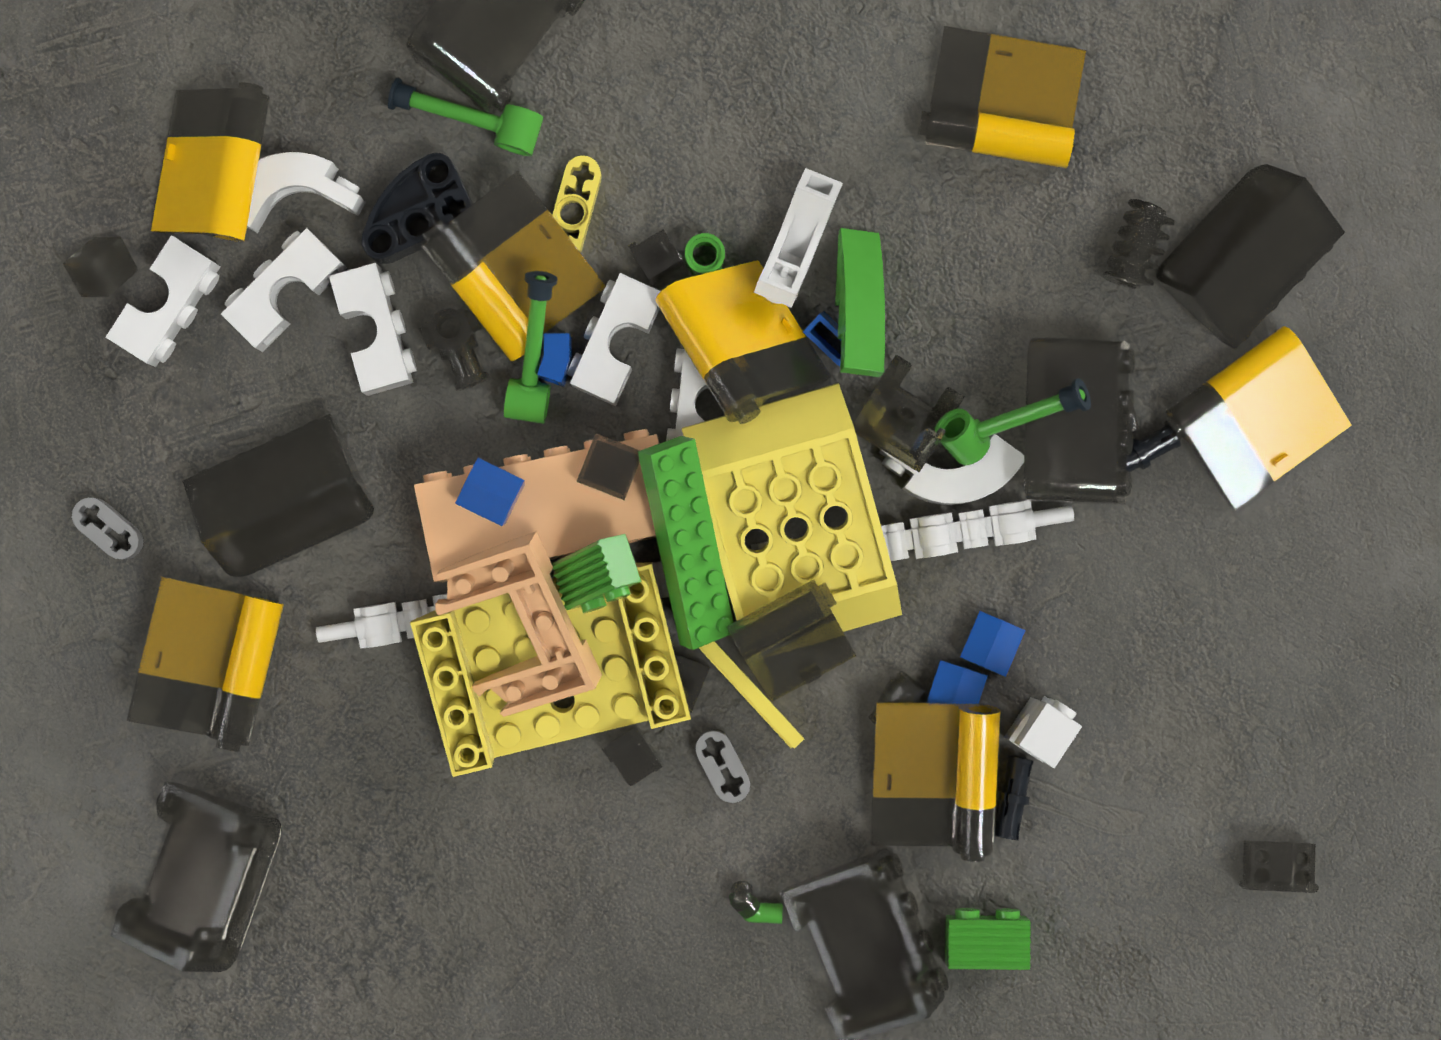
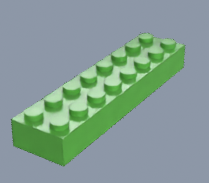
M679 436L638 451L679 644L694 650L735 633V627L696 442L693 438Z

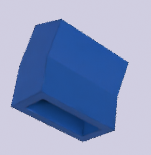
M823 311L807 326L803 333L840 367L841 355L814 330L820 323H823L838 338V324Z
M544 333V356L537 375L541 380L565 387L568 378L567 372L572 362V338L569 333Z
M477 458L455 504L503 526L507 523L515 503L525 486V480Z
M979 611L960 658L1006 677L1026 630Z
M940 660L927 703L979 704L987 675Z

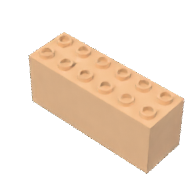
M648 429L624 433L625 441L610 444L607 437L583 442L585 448L583 450L571 452L567 446H560L544 450V458L531 460V457H528L527 454L504 458V466L499 468L525 480V486L515 503L507 523L503 526L455 504L473 465L463 467V475L452 477V473H447V471L423 475L424 483L415 484L414 488L434 582H447L448 580L436 579V574L439 570L477 553L536 531L550 560L566 557L599 539L626 534L629 543L656 538L638 451L660 444L657 434L649 435Z

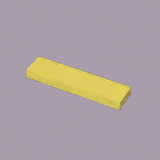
M715 641L699 647L704 655L790 748L793 747L795 749L804 740V737Z

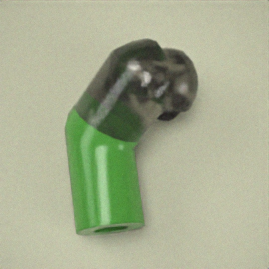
M737 881L731 886L730 904L745 921L751 923L782 924V903L759 902L752 894V885L747 881Z

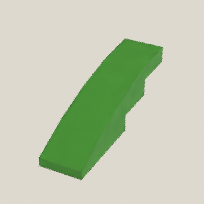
M840 228L838 235L835 306H839L837 339H842L840 372L880 377L884 373L885 293L879 233Z

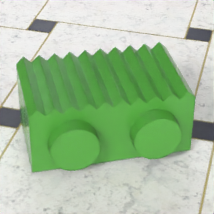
M626 534L599 539L552 563L553 570L555 571L553 576L557 578L556 584L560 586L558 592L563 594L561 600L565 602L564 607L567 610L581 607L583 613H588L607 606L605 598L607 602H612L631 595L629 587L642 582Z
M974 908L955 909V915H946L945 964L947 968L1030 970V920L1026 916H1020L1019 909H996V916L980 915V910Z

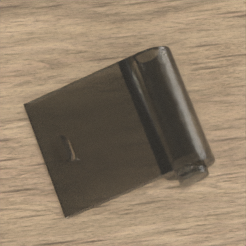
M815 579L727 626L739 652L772 702L800 686L820 678L824 673L856 657L853 648L830 609L837 603L826 582L818 586Z

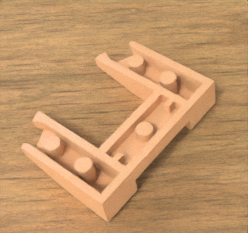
M537 531L477 553L439 570L436 574L437 580L448 579L447 599H438L435 603L437 615L509 593L537 656L477 680L472 685L473 691L479 697L486 690L491 689L507 702L500 712L503 717L593 690L602 676L587 640H579L552 581L550 573L553 566Z

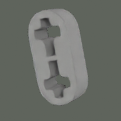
M88 497L81 499L72 510L73 524L109 556L115 559L128 560L140 553L143 547L142 533L107 502ZM99 507L100 510L97 516L106 525L102 528L96 523L86 524L85 521L88 518L87 514L84 513L86 508L95 509ZM112 529L122 535L129 532L131 536L128 538V542L132 545L129 550L121 548L117 551L115 547L118 545V541L109 534Z
M719 730L705 731L696 742V754L716 794L720 799L728 803H736L743 800L750 791V780L730 739ZM710 737L715 742L722 740L725 744L720 750L725 762L720 765L717 764L712 754L707 756L703 754L702 750L707 747L706 739ZM728 767L734 778L741 776L744 781L739 785L740 792L736 795H733L730 790L724 792L721 789V786L725 784V777L721 770Z

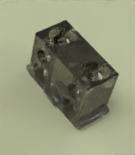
M1244 840L1243 880L1239 882V886L1246 890L1317 892L1319 886L1315 884L1316 844ZM1257 851L1262 853V860L1260 862H1257L1255 857ZM1299 852L1303 858L1300 864L1296 861V856Z

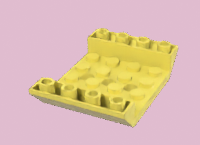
M839 383L681 428L683 436L693 438L696 442L723 575L747 659L902 615L897 582L855 429ZM832 506H840L847 513L845 522L835 528L827 526L824 522L825 512ZM794 517L802 518L807 522L806 533L798 539L789 538L784 532L785 524ZM752 529H761L768 535L766 545L760 550H751L745 545V536Z
M652 562L636 563L642 582L629 587L631 595L612 602H607L605 598L607 606L588 613H583L581 607L571 610L566 609L579 640H587L602 673L596 688L574 695V703L568 708H559L551 702L503 717L500 712L507 702L491 689L486 690L480 697L473 691L472 685L475 681L537 656L509 593L441 615H437L434 610L410 622L452 777L492 768L494 758L632 724L649 721L651 729L691 720ZM554 577L552 581L558 592L560 586L556 584L557 578Z

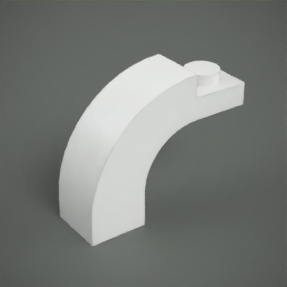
M301 152L274 154L258 161L247 228L258 233L275 204L284 197L294 193L309 192L318 194L359 216L366 202L357 194L360 188L340 176H338L336 182L333 181L339 170L333 162L313 154Z
M805 168L754 293L765 297L772 303L783 304L792 308L843 184L842 182Z
M996 434L990 436L989 450L981 460L956 469L933 467L918 458L892 437L879 452L885 457L882 462L885 467L900 477L904 473L911 476L903 486V491L920 500L941 505L968 503L994 493L1016 474L1027 459L1025 455Z

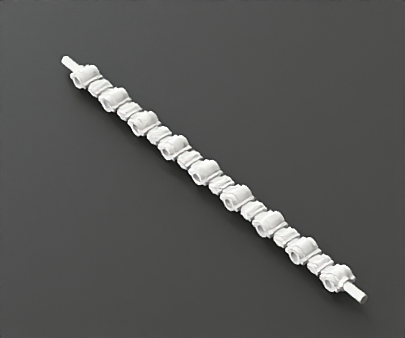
M1031 500L989 506L990 516L984 517L983 509L958 513L959 521L953 522L952 512L909 519L911 529L907 530L904 529L903 522L881 525L891 561L909 558L908 550L914 549L915 558L919 559L958 552L957 542L963 541L964 549L987 546V537L992 536L994 537L995 546L1037 540L1035 527L1074 521L1073 507L1070 505L1033 511ZM767 542L751 544V550H760ZM662 561L652 562L660 598L669 597ZM447 593L432 596L434 606L430 607L427 605V599L402 603L403 611L397 612L396 602L354 608L355 621L316 627L318 643L358 637L361 649L402 642L401 632L403 631L407 632L408 639L414 638L410 622L434 611L437 600L447 599Z

